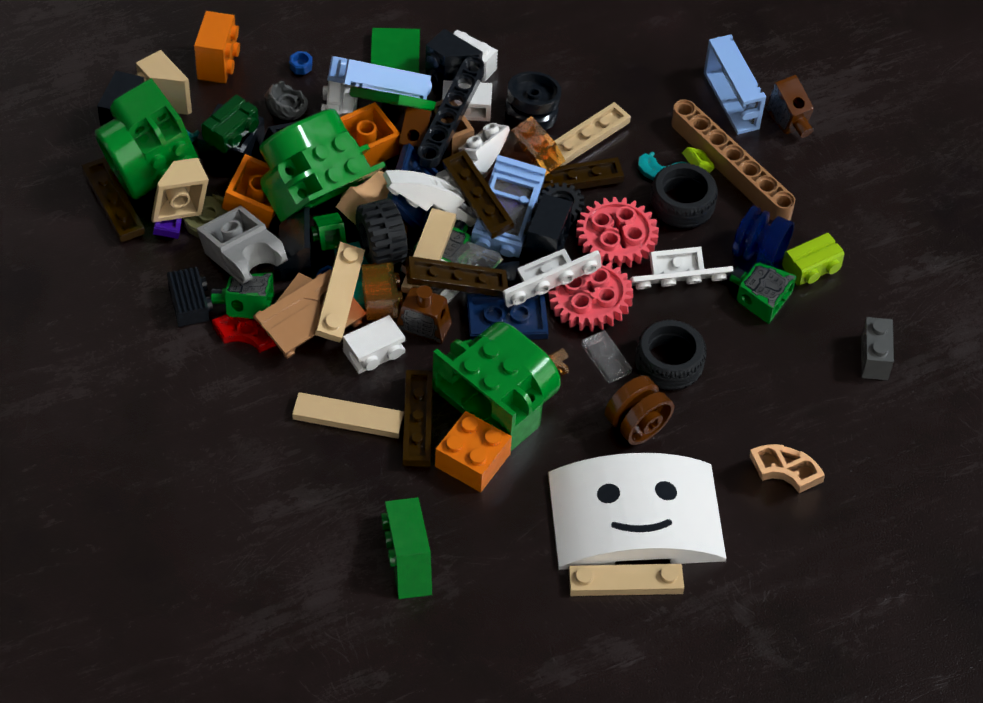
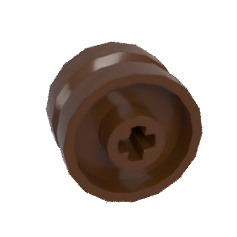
M642 375L627 382L613 395L605 408L604 415L615 428H620V433L631 445H638L652 438L666 425L674 412L675 405L665 393L659 392L657 385L648 376Z

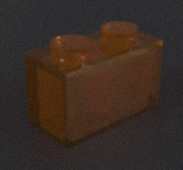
M532 116L512 129L523 151L536 166L546 169L545 176L565 162L556 142Z
M393 262L361 265L362 290L367 320L382 319L388 315L391 318H398V307L403 305L402 291H397L400 288L399 273H394Z

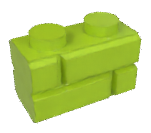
M826 233L785 251L782 265L786 272L797 276L795 281L797 286L806 282L812 284L826 273H836L842 266L845 254L839 244L835 243L834 238L829 233Z

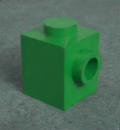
M338 212L313 217L314 226L310 227L313 242L317 241L321 251L336 249L340 242L347 244L344 222Z

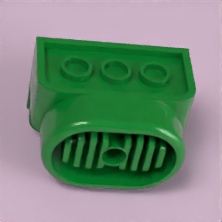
M152 78L114 100L110 107L114 119L96 129L94 133L109 166L127 194L134 200L156 189L157 183L173 161L198 158L181 117Z
M326 109L295 122L267 138L259 147L263 158L270 168L261 177L260 185L280 222H283L304 207L311 209L342 195L350 186L362 184L386 166L384 162L370 167L364 156V153L370 150L369 145L365 144L359 147L356 140L347 131L335 109Z
M505 322L493 323L474 340H454L450 345V352L447 355L438 349L433 351L432 389L462 414L467 411L511 435V451L538 429L541 424L543 404L556 394L561 386L558 369L546 352L515 327Z

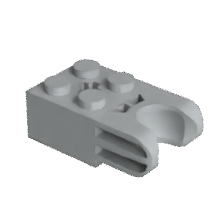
M241 205L196 228L205 254L241 284L253 279L250 270L256 265L271 263L278 266L288 261L283 243L266 229L264 223Z

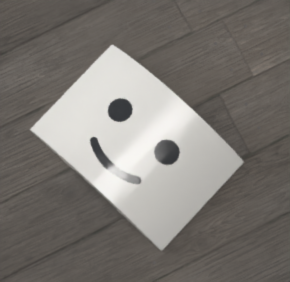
M627 453L590 458L548 472L559 570L569 569V566L615 565L616 561L670 559V564L726 562L711 464L694 458L672 454Z

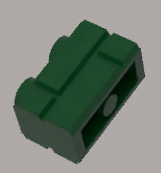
M237 94L234 95L201 124L202 138L223 153H226L231 147H237L242 137L248 132H254L258 127L257 107L246 102L245 99Z

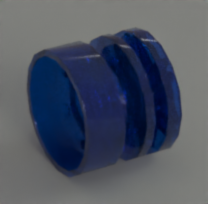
M753 205L738 226L732 254L739 257L744 253V259L749 261L757 252V263L760 262L777 268L791 240L795 222L777 216L770 225V212L765 210L760 215L761 208Z

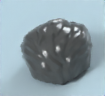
M283 81L275 85L272 84L264 95L267 110L276 119L286 122L295 120L307 110L308 100L302 91L293 90L292 87L286 85Z

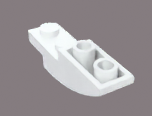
M489 123L483 127L482 131L468 138L466 143L458 148L459 151L465 149L482 176L499 155L509 134V126ZM446 170L436 174L437 178L456 186Z
M386 170L383 173L387 182V189L396 196L399 194L404 196L406 201L413 207L417 208L420 206L428 211L433 206L435 209L456 214V220L464 221L469 227L475 224L477 218L471 207L464 204L465 199L463 195L451 183L435 176L414 171Z

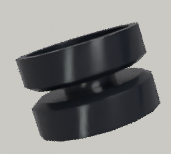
M527 71L513 76L508 82L507 99L504 109V116L508 123L515 128L528 132L546 131L553 127L558 117L561 86L550 75L541 72Z

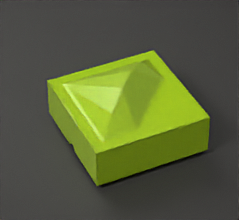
M687 147L682 152L689 164L699 166L709 173L715 168L703 150Z

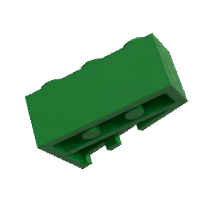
M419 497L385 501L386 513H381L382 529L388 530L384 532L386 548L391 549L388 550L390 567L394 568L398 599L432 595L431 551Z

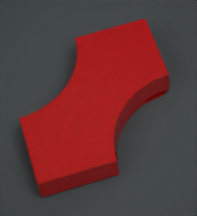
M227 314L212 320V325L224 344L237 341L245 342L254 346L259 352L276 346L275 342L256 320L229 317Z

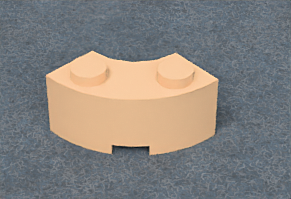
M378 171L363 184L350 186L342 194L336 208L355 225L357 206L387 199L389 190L386 187L387 182L383 176L384 172Z
M779 444L763 445L750 450V458L762 481L771 478L781 479L793 485L798 493L824 482L825 474L820 466L802 451Z

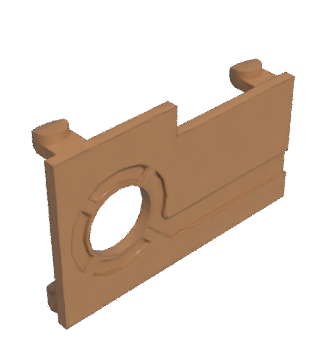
M331 269L323 274L320 273L312 281L253 316L256 322L262 326L283 352L286 359L296 354L294 352L296 347L315 336L322 309L320 297L326 293ZM354 297L345 328L350 325L353 328L363 323L361 321L362 318L367 314Z

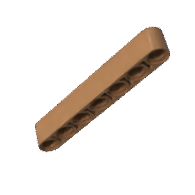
M689 100L677 101L673 109L672 127L694 148L703 150L715 168L773 222L777 224L788 223L792 218L795 197L693 102Z

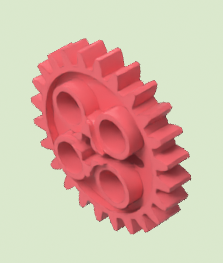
M613 197L612 202L603 198V204L594 201L593 208L586 206L585 213H580V220H577L576 227L578 246H583L582 253H592L598 250L602 263L604 261L612 262V264L617 263L618 267H622V263H626L631 268L632 261L641 264L642 257L649 259V253L655 251L659 227H656L657 220L651 219L652 212L644 213V205L637 208L635 200L631 204H627L626 198L622 202H618L616 197Z
M609 262L606 266L602 264V267L592 274L582 275L569 284L559 285L550 289L548 292L550 308L554 310L555 317L560 316L561 323L569 320L570 328L578 324L580 331L585 326H589L590 331H593L594 326L598 325L601 330H604L605 323L614 326V319L622 321V314L629 313L628 307L632 306L633 298L632 281L628 280L627 273L621 274V267L612 269V262Z

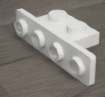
M701 247L654 251L649 253L652 275L635 276L629 280L632 281V286H636L637 290L651 288V284L661 283V287L674 286L677 284L676 281L696 284L702 282L704 278H711L713 282L723 281L733 272V266L704 269Z
M564 248L517 268L522 282L503 290L506 306L520 305L531 297L543 295L550 289L559 285L569 284L582 275L594 273L602 267L599 251L596 250L571 261Z

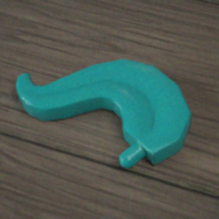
M650 152L649 155L644 153L639 157L637 168L643 176L653 181L656 174L666 166L658 164L656 158L653 157L655 155L654 152ZM680 161V162H676V163H673V164H677V163H687V162Z

